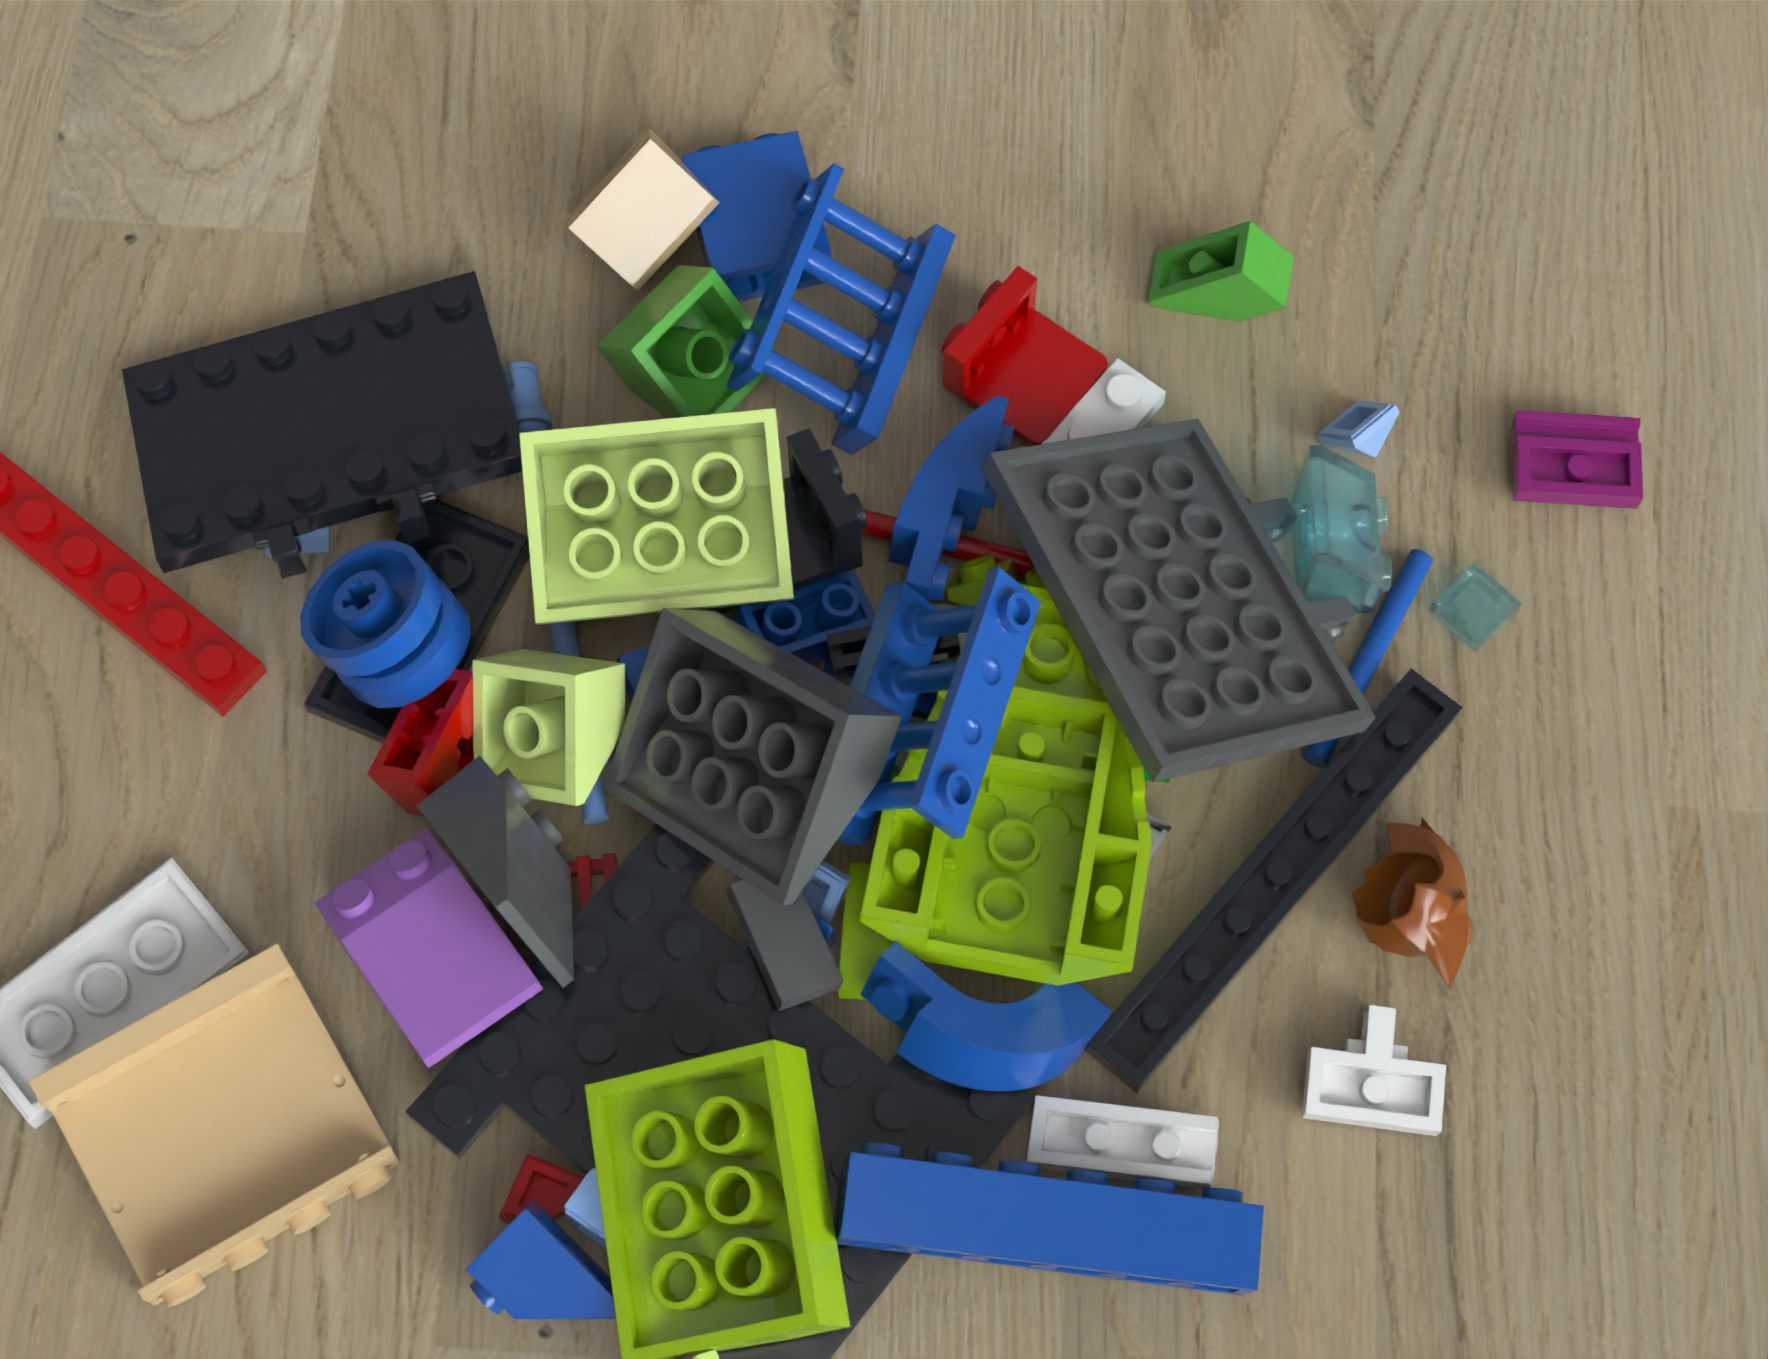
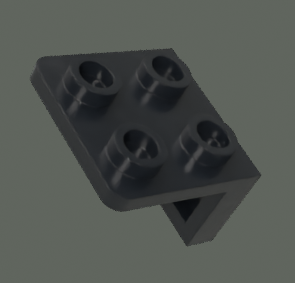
M810 428L786 436L790 477L784 479L793 591L863 566L860 531L868 528L866 515L859 498L855 493L846 495L841 486L843 483L842 474L834 453L831 449L821 450ZM756 603V604H746V605L754 606V605H758V604H760V603Z

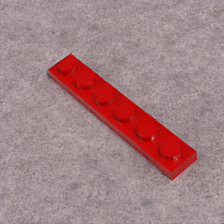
M0 452V536L224 717L267 672L263 663Z

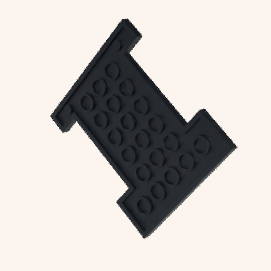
M656 824L572 920L574 980L563 988L538 959L530 970L541 984L543 990L466 1042L406 1110L407 1116L460 1160L505 1107L587 1175L589 1170L596 1168L585 1085L768 1040H778L806 1049L835 1228L843 1160L850 1152L861 1153L863 1143H881L898 1146L904 1149L903 1159L930 1162L932 1152L963 1154L972 1157V1168L980 1169L1035 1097L1025 1089L1016 1091H985L959 1086L921 1070L898 1053L887 1064L810 1001L778 1011L754 956L683 900L715 861ZM837 1244L850 1327L790 1340L717 1351L719 1358L831 1359L912 1254Z

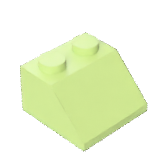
M520 649L473 660L474 760L481 756L497 776L508 768L534 799L573 806L584 804L617 744L625 724V663Z

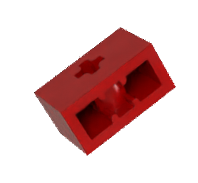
M455 669L450 677L429 695L403 706L367 773L408 814L424 817L417 808V805L474 760L473 671Z

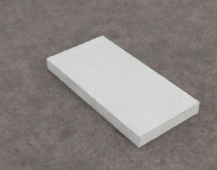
M172 857L0 988V1087L33 1128L37 1129L51 1118L53 1114L40 1105L28 1082L29 1080L252 958L248 950Z

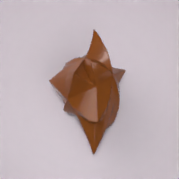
M1423 817L1420 826L1387 822L1390 854L1365 869V883L1352 892L1357 920L1368 937L1369 942L1376 944L1383 951L1407 957L1427 955L1449 988L1457 975L1473 931L1472 922L1468 915L1467 886L1464 870L1457 855L1442 837L1434 832Z

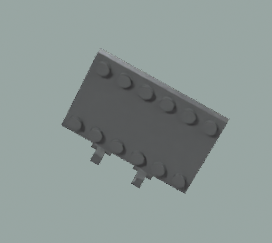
M1199 419L992 452L988 455L982 471L1152 783L1365 732L1376 718L1333 646L1334 640L1344 636V630L1352 620L1357 618V613L1346 596L1313 603L1306 601L1272 543L1284 539L1298 518L1287 497L1254 504L1251 503L1249 498H1245Z

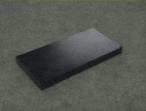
M436 499L422 504L430 537L405 543L400 531L395 540L412 546L469 612L471 636L465 655L455 668L469 671L473 660H475L530 557L529 541L526 535ZM326 665L304 703L309 713L381 743L385 741L402 708H376L360 701L342 683L336 672L330 670Z

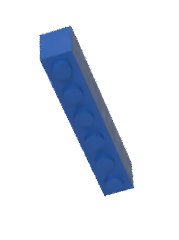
M863 1143L861 1153L850 1152L843 1160L835 1227L836 1241L839 1245L1239 1296L1258 1290L1264 1205L1243 1203V1192L1238 1190L1209 1187L1202 1188L1201 1197L1175 1194V1183L1157 1179H1135L1134 1189L1107 1185V1174L1088 1170H1068L1066 1180L1039 1176V1165L1019 1161H1000L998 1171L971 1167L972 1157L950 1152H932L930 1162L903 1159V1148L881 1143Z

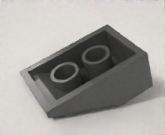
M478 756L419 803L417 808L495 908L564 988L574 980L571 868L554 848L564 838L540 809L531 816L527 814L523 806L531 801L532 797L508 768L497 776L482 757Z

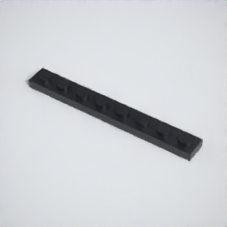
M1411 668L1373 712L1376 718L1366 731L1354 734L1092 1037L1087 1043L1085 1051L1134 1092L1138 1093L1453 723L1463 707Z

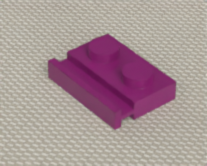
M1517 410L1512 420V429L1514 430V443L1512 445L1513 501L1637 509L1643 499L1642 450L1638 438V430L1641 426L1640 418Z

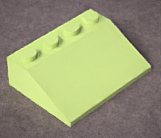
M776 408L519 433L534 613L537 625L661 613L663 608L695 610L794 600Z

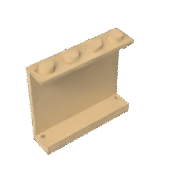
M278 943L28 1081L40 1105L50 1111L55 1117L143 1286L137 1290L142 1300L154 1306L162 1301H165L167 1307L176 1306L192 1298L206 1287L202 1278L226 1264L231 1271L251 1264L268 1252L269 1249L265 1244L266 1241L289 1228L293 1235H297L315 1227L330 1216L331 1213L327 1208L328 1205L351 1192L355 1199H360L377 1191L392 1178L388 1171L401 1164Z

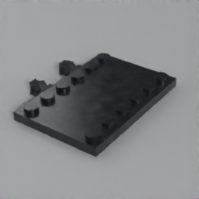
M475 271L122 369L155 558L163 573L257 547V550L270 548L272 559L276 561L280 575L284 579L307 572L299 554L302 551L299 535L395 508L398 515L396 521L405 543L430 537L423 503L436 500L437 495L523 471L520 429Z

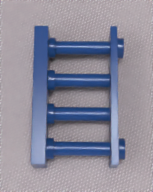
M833 163L816 179L808 176L800 185L793 198L791 208L797 211L796 217L750 329L746 328L741 332L731 349L729 361L735 365L726 386L737 392L761 373L770 376L834 412V420L838 421L839 424L831 444L853 455L877 440L956 235L940 225L934 224L916 239L912 236L906 240L833 197L844 171L842 167ZM823 220L893 260V268L898 270L893 286L885 289L814 248L813 245ZM803 270L874 310L873 316L879 320L874 335L866 340L792 298ZM782 322L790 324L855 361L854 368L859 373L854 386L845 391L772 350Z
M1002 568L989 569L977 605L938 610L905 582L886 585L850 687L896 712L902 718L879 781L838 838L846 845H867L878 811L912 808L952 839L964 837L1041 604L1039 599ZM968 633L958 662L929 666L939 637ZM948 690L938 721L909 724L919 694ZM928 749L918 780L888 783L899 752Z

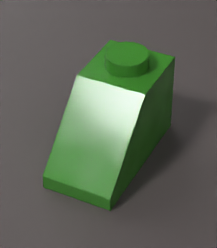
M1252 221L1156 251L1148 303L1155 308L1237 322L1286 308L1294 255Z

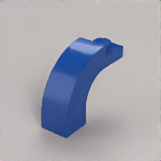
M897 941L880 955L860 994L875 1006L876 1010L883 1017L893 1021L906 1032L896 1051L911 1064L939 1079L959 1086L985 1091L1024 1090L1055 1079L1068 1070L1086 1052L1087 1043L1104 1025L1112 1010L1077 982L1059 986L1045 983L1030 997L1013 1003L1001 1004L980 1001L953 988Z

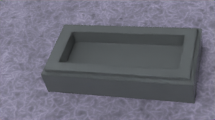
M745 880L729 884L726 894L778 1011L840 989L843 979L803 890L792 905H782Z

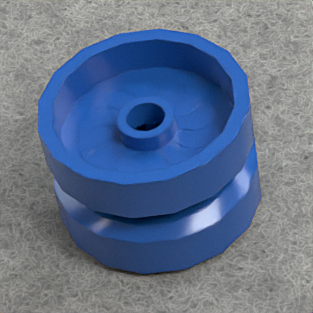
M396 540L369 542L346 552L326 568L307 594L300 614L301 636L310 650L330 670L336 672L342 683L360 701L376 708L403 707L429 695L450 677L461 662L471 636L469 612L460 600L436 576L430 566L412 546Z

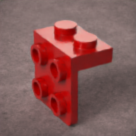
M1017 266L1003 283L996 280L987 288L978 304V312L967 325L960 322L947 335L941 348V353L944 354L943 387L975 409L996 396L1009 398L1004 423L1015 426L1014 435L1030 446L1042 444L1043 441L1049 438L1075 405L1106 372L1108 361L1103 354L1034 309L1038 278Z

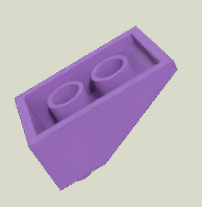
M427 828L314 902L349 957L428 1068L543 990L535 975L455 863Z

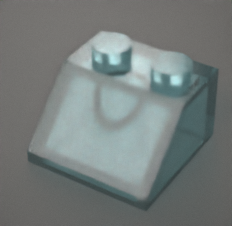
M1309 445L1291 500V505L1298 516L1293 525L1296 584L1308 603L1346 596L1357 614H1373L1382 591H1389L1392 581L1390 554H1381L1380 534H1385L1387 530V500L1385 497H1377L1376 477L1373 472L1323 445Z

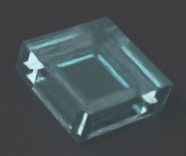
M1474 562L1432 602L1429 611L1476 652L1517 613L1522 603Z

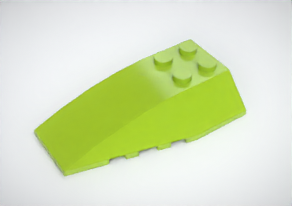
M1022 585L1039 599L1041 604L964 837L952 839L912 808L883 810L862 904L860 922L892 942L897 941L910 953L925 962L1059 986L1132 971L1151 854L1152 837L1150 821H1147L1145 806L1146 787L1144 770L1140 764V759L1048 590ZM948 690L938 692L936 703L926 722L938 721ZM928 749L909 751V755L898 777L895 776L892 782L918 780Z

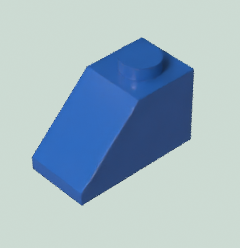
M534 1200L465 1269L475 1279L470 1284L473 1293L487 1308L496 1314H500L505 1309L514 1319L616 1318L611 1277Z

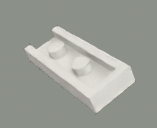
M1036 1095L1026 1162L1039 1165L1040 1169L1060 1172L1088 1170L1105 1173L1108 1175V1178L1135 1181V1179H1157L1173 1182L1176 1186L1209 1188L1212 1187V1181L1214 1180L1219 1120L1215 1116Z

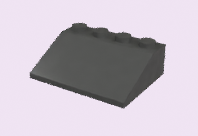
M663 608L603 790L782 905H792L879 781L902 716L716 611Z

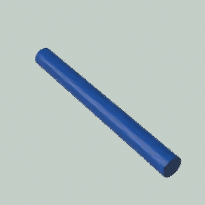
M1412 549L1409 552L1348 668L1362 695H1364L1433 563L1432 557L1424 551ZM1341 737L1308 745L1303 758L1316 767L1325 768Z

